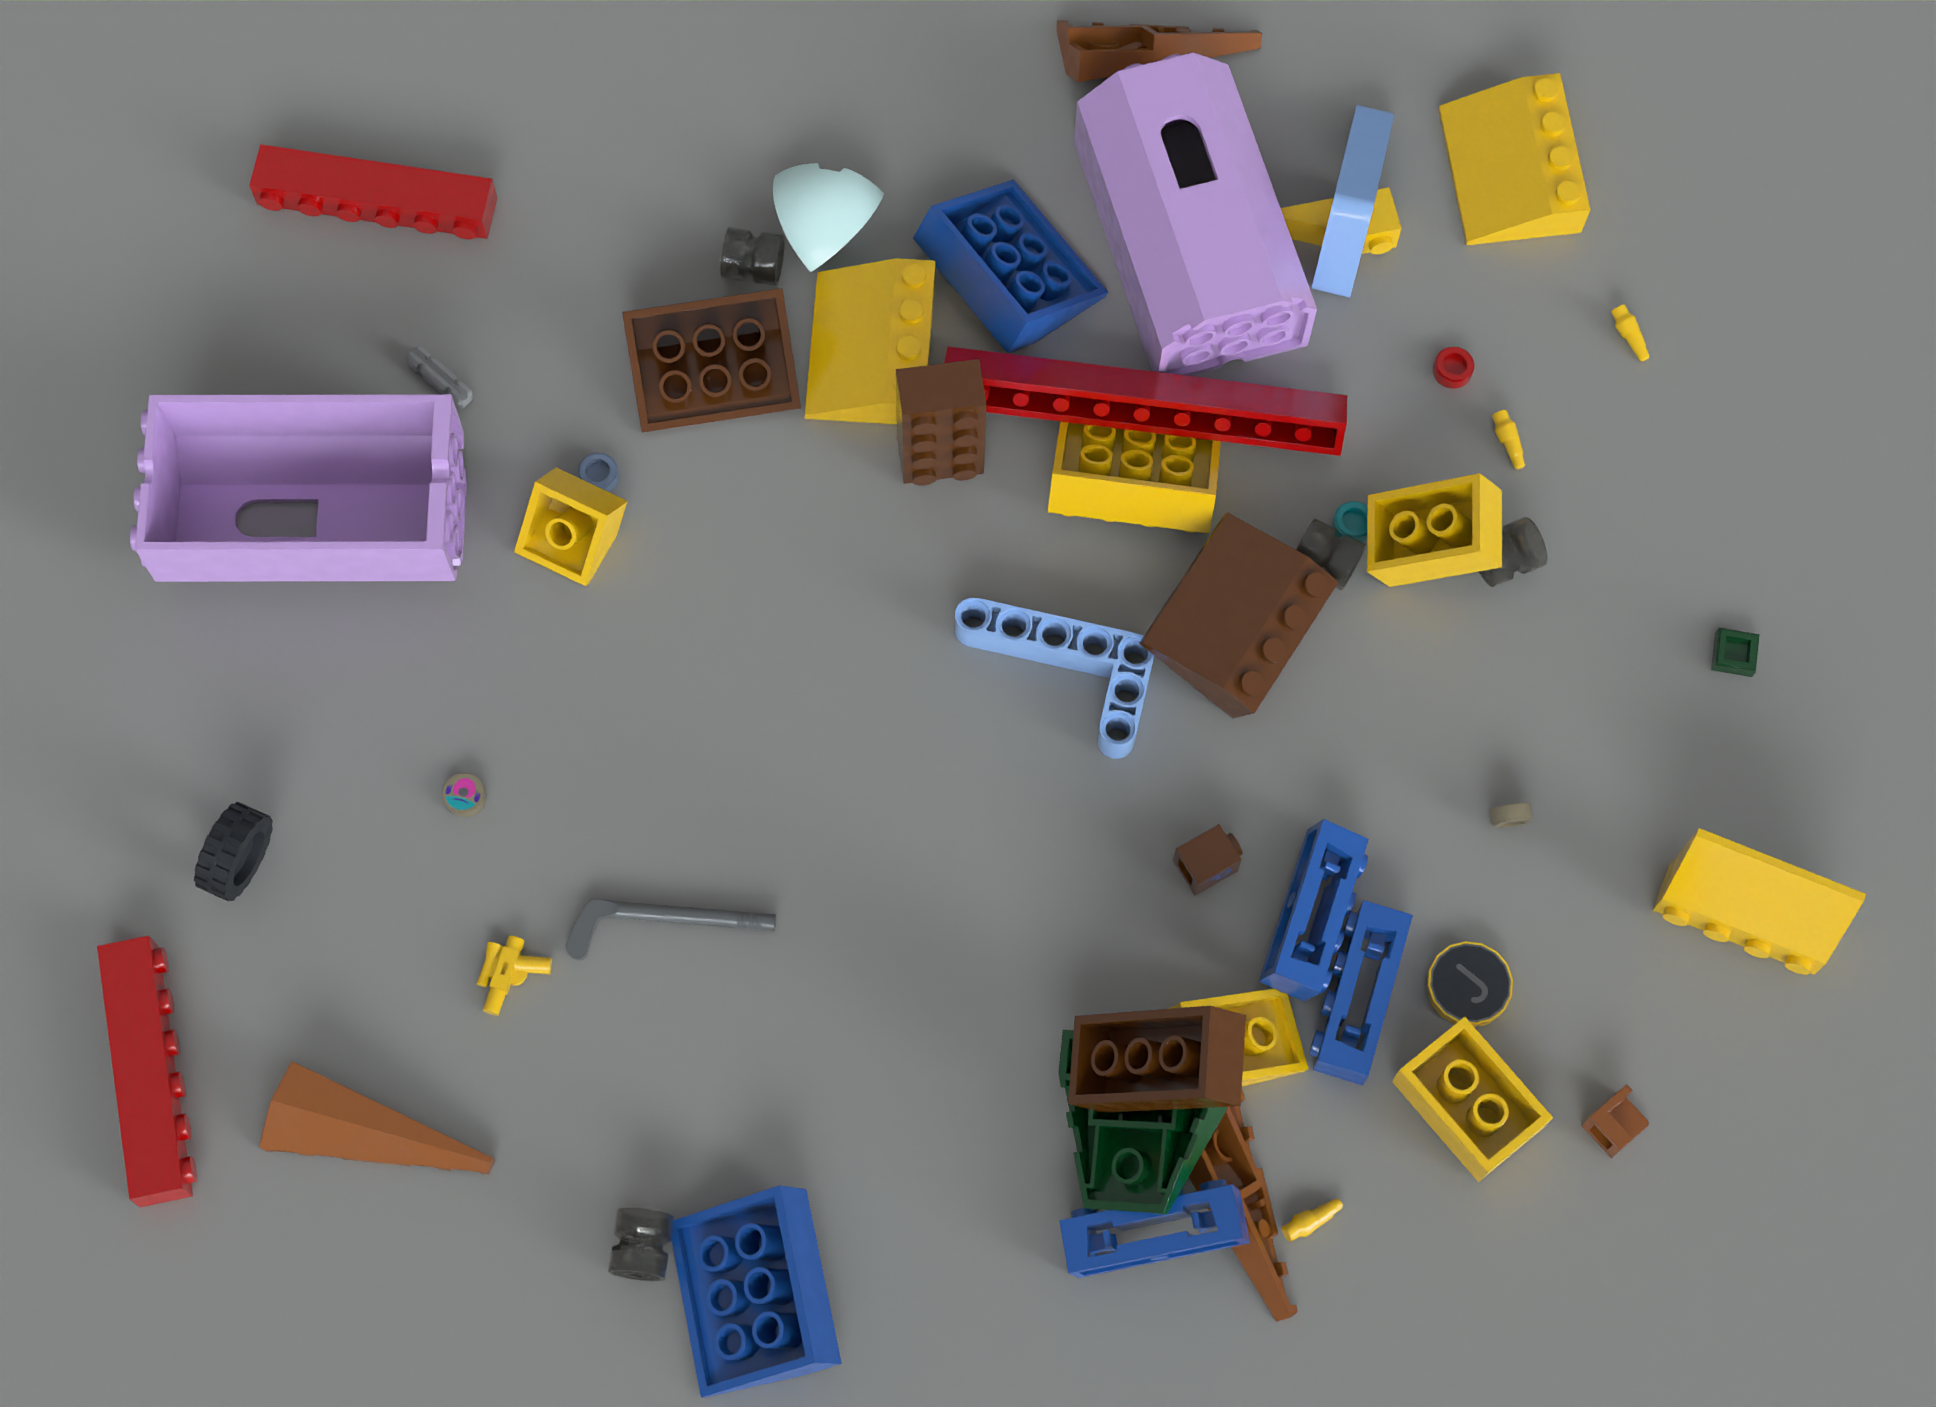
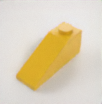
M1389 187L1377 190L1362 254L1369 252L1372 254H1382L1397 246L1402 227ZM1334 198L1281 208L1291 239L1322 246Z

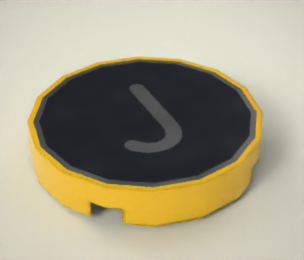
M1464 941L1449 945L1436 956L1427 972L1426 983L1431 1006L1443 1019L1454 1025L1463 1017H1466L1474 1027L1490 1024L1505 1011L1512 997L1513 978L1508 964L1497 951L1482 943Z

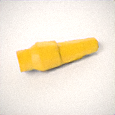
M1625 304L1616 307L1611 311L1615 319V328L1623 339L1627 340L1639 361L1647 360L1649 353L1635 316L1629 313Z
M1507 410L1498 411L1492 415L1495 423L1494 432L1500 443L1504 444L1514 468L1521 469L1525 466L1524 452L1516 424L1510 419Z
M1335 1198L1313 1210L1307 1209L1295 1214L1289 1223L1281 1227L1284 1237L1289 1242L1298 1237H1307L1343 1207L1342 1202Z

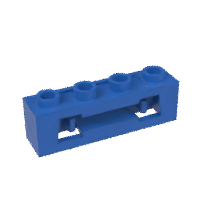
M1325 819L1307 829L1258 982L1304 1002L1323 993L1327 989L1332 978V969H1329L1332 956L1337 953L1344 939V931L1341 930L1343 920L1351 912L1356 901V893L1353 892L1356 879L1362 875L1368 862V855L1364 854L1368 838ZM1333 875L1331 884L1324 888L1308 941L1301 940L1295 945L1297 937L1305 933L1321 880L1327 881Z
M1363 900L1358 912L1351 911L1349 913L1344 928V936L1350 937L1347 951H1338L1332 970V975L1339 977L1335 992L1327 990L1320 1015L1328 1017L1324 1032L1316 1030L1309 1055L1316 1057L1313 1067L1314 1071L1362 1086L1370 1073L1413 915ZM1363 938L1369 939L1365 951L1360 950ZM1385 942H1389L1390 947L1387 957H1383L1376 971L1361 1028L1346 1025L1342 1032L1341 1042L1336 1040L1338 1027H1342L1349 1011L1363 957L1379 961L1385 948ZM1362 1033L1365 1036L1360 1051L1356 1049V1045Z
M1226 1180L1202 1183L1198 1192L1183 1194L1181 1189L1168 1214L1109 1210L1098 1212V1210L1080 1208L1071 1212L1072 1218L1059 1220L1068 1273L1077 1278L1250 1243L1240 1190L1232 1184L1227 1185ZM1211 1208V1211L1191 1213L1192 1211ZM1192 1217L1193 1228L1198 1229L1199 1233L1207 1232L1208 1229H1218V1231L1199 1235H1192L1188 1231H1182L1119 1245L1116 1234L1110 1233V1230L1102 1231V1234L1096 1233V1231L1115 1227L1121 1231H1127ZM1106 1250L1116 1251L1107 1254L1097 1255L1098 1252Z

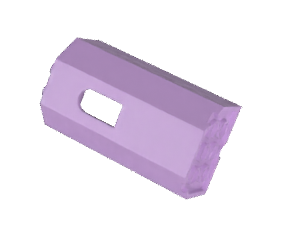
M1194 52L1185 55L1173 54L1161 61L1145 65L1140 63L1132 64L1124 70L1117 71L1077 101L1074 144L1151 370L1154 372L1193 376L1220 369L1225 363L1232 360L1241 359L1243 362L1308 346L1317 307L1229 65ZM1190 121L1200 132L1216 180L1180 189L1161 137V130L1165 126Z
M451 394L149 395L148 410H143L141 414V430L143 435H145L144 448L138 450L137 455L139 473H145L144 483H141V487H136L134 490V507L136 512H138L137 526L131 527L130 544L132 550L136 551L139 555L142 566L147 568L155 582L456 580L458 575L457 566L453 565H461L464 553L467 474L466 468H464L463 453L458 451V449H464V432ZM253 503H318L316 537H250L238 530L237 518L246 506Z

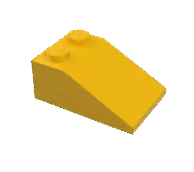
M1267 989L1185 1001L1168 1008L1214 1006L1246 1015L1242 1087L1309 1070L1288 994L1279 990Z

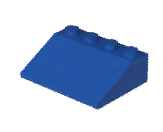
M1014 179L931 206L913 237L929 259L935 261V266L1007 353L1036 343L1105 298L1108 294L1105 287Z
M779 1185L668 1222L701 1398L804 1376L842 1364L806 1189Z

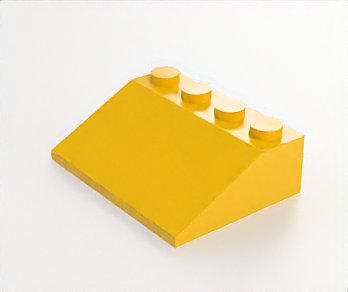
M1560 73L1520 77L1439 105L1438 112L1466 245L1582 232L1591 209Z
M894 258L817 272L805 419L897 424L896 369L926 366L930 362L935 294V261Z
M1060 422L1048 512L1069 517L1079 516L1101 519L1107 522L1117 521L1140 524L1146 527H1162L1190 533L1210 534L1216 499L1221 441Z
M1698 828L1668 866L1653 911L1663 914V918L1678 926H1686L1688 924L1701 929L1703 934L1718 942L1731 941L1744 947V951L1758 958L1771 957L1781 961L1792 972L1802 975L1810 973L1815 975L1831 957L1863 904L1866 894Z

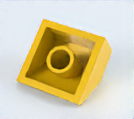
M556 467L534 483L514 553L587 586L618 534L628 501Z

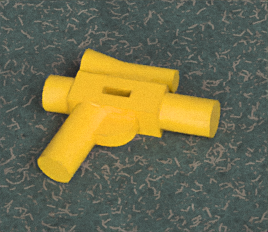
M512 935L508 936L505 946L494 942H487L485 961L477 981V985L486 988L489 979H491L490 990L483 1011L499 1016L505 996L508 995L511 985L518 986L524 983L528 973L550 975L552 958L521 955L525 941Z

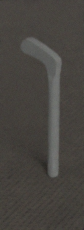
M592 899L584 906L575 922L566 943V950L573 959L584 960L588 955L595 927L600 920L605 918L775 931L776 914Z

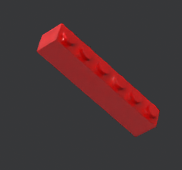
M260 144L249 184L257 205H261L268 210H296L312 217L320 216L321 214L336 216L347 222L363 220L376 222L387 228H396L397 226L410 227L426 234L436 232L450 233L467 240L474 239L475 237L488 239L497 201L492 178Z
M149 935L97 946L129 1200L139 1207H145L192 1197L191 1183L197 1182V1170L193 1157H187L185 1140L191 1139V1126L187 1114H182L180 1098L185 1097L186 1089L181 1071L176 1072L174 1056L180 1055V1045L175 1029L170 1030L168 1015L174 1013V1001L171 990L164 987L163 973L169 972L166 951L164 947L159 948Z

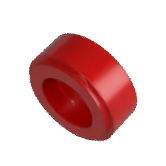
M1460 347L1444 348L1437 354L1433 364L1435 379L1439 384L1447 388L1456 389L1465 386L1470 381L1474 371L1473 357L1468 351Z

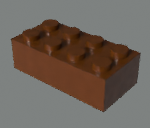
M979 359L896 369L897 442L903 483L924 486L932 484L939 479L954 478L955 480L964 481L972 479L976 475L984 474L986 398Z
M1198 1006L1075 1016L1068 1104L1100 1112L1241 1106L1246 1015L1214 1006Z

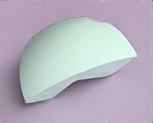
M818 163L802 164L788 168L776 174L773 181L774 204L783 231L792 248L810 272L835 255L858 233L875 212L884 195L870 180L852 170L843 168L841 172L820 169Z

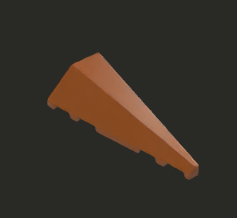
M1057 20L1056 28L1065 72L1077 82L1110 77L1117 71L1124 70L1132 64L1140 63L1145 65L1161 61L1173 54L1185 55L1194 52L1212 58L1261 49L1262 33L1258 30L1224 32V28H1213L1212 32H1191L1189 27L1145 24L1104 26L1103 22H1092V26H1072L1067 20Z
M291 1061L270 1100L259 1147L266 1152L280 1151L298 1153L304 1156H329L344 1160L381 1164L426 1166L449 1171L451 1169L465 1170L488 1175L495 1163L492 1157Z
M1243 1091L1241 1092V1102L1245 1100ZM1239 1106L1228 1107L1189 1175V1179L1197 1192L1200 1191V1184L1215 1180H1226L1227 1185L1232 1184L1240 1190L1250 1243L1231 1248L1276 1322L1292 1317L1298 1311L1296 1305L1290 1304L1285 1292L1282 1278L1288 1274L1286 1262H1278L1272 1238L1278 1235V1230L1263 1170L1256 1167L1248 1143L1255 1139L1253 1129L1249 1126L1244 1127Z

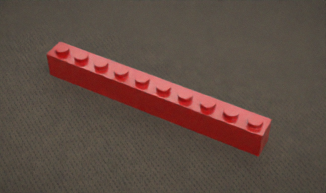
M947 346L944 363L979 359L987 413L1341 456L1347 426L1348 395Z

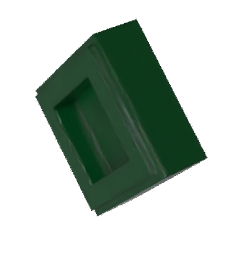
M1719 627L1715 632L1711 670L1753 677L1756 673L1760 634Z

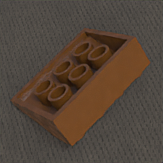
M783 288L622 312L642 433L801 409Z
M1225 513L1139 644L1232 718L1254 714L1339 581L1303 553L1234 515Z

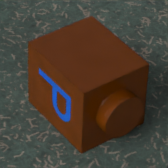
M1220 824L1177 847L1173 862L1195 896L1238 872L1242 860L1240 856L1243 853L1232 833L1225 834Z

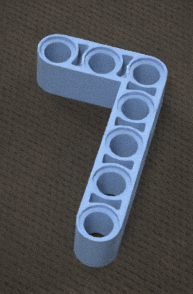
M1356 105L1311 289L1349 298L1351 296L1376 199L1395 113Z
M970 597L958 604L955 610V635L966 646L1110 678L1099 725L1097 744L1100 751L1112 759L1126 757L1132 751L1154 655L1139 644L1144 635L981 598ZM969 617H977L983 621V624L979 627L971 628L966 626L963 621ZM1009 626H1017L1024 632L1017 637H1011L1006 635L1003 630ZM1049 635H1057L1064 642L1057 646H1051L1043 639ZM1089 644H1097L1104 649V652L1092 655L1084 650V647ZM1129 653H1138L1145 661L1139 664H1132L1124 656ZM1127 690L1132 692L1136 699L1131 702H1123L1115 694L1119 691ZM1113 728L1123 730L1128 737L1121 741H1115L1106 732Z

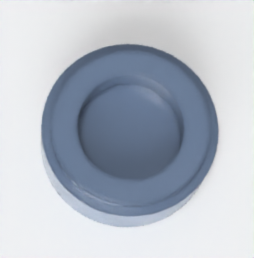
M592 453L583 458L578 466V478L608 492L614 490L619 482L617 463L607 454Z

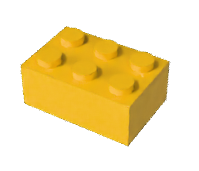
M1478 473L1368 495L1367 572L1387 586L1393 587L1502 568V490L1482 474Z
M1463 1017L1403 1066L1392 1080L1393 1084L1478 1183L1539 1133L1553 1119L1551 1114L1466 1017Z

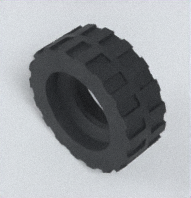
M240 802L229 805L228 809L224 810L220 818L214 823L212 830L204 841L194 870L195 886L228 902L234 901L237 896L239 897L250 884L266 854L265 852L269 846L273 830L271 816Z

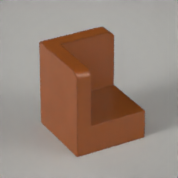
M1628 1084L1581 1125L1611 1159L1649 1125L1648 1120L1627 1099V1096L1633 1091Z

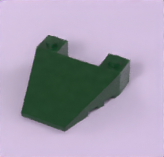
M1074 1030L1062 1031L1058 1071L1060 1085L1062 1088H1065L1067 1101L1069 1099ZM1068 1104L1069 1112H1066L1068 1127L1073 1128L1077 1152L1073 1154L1083 1207L1094 1210L1168 1214L1228 1107L1100 1112Z

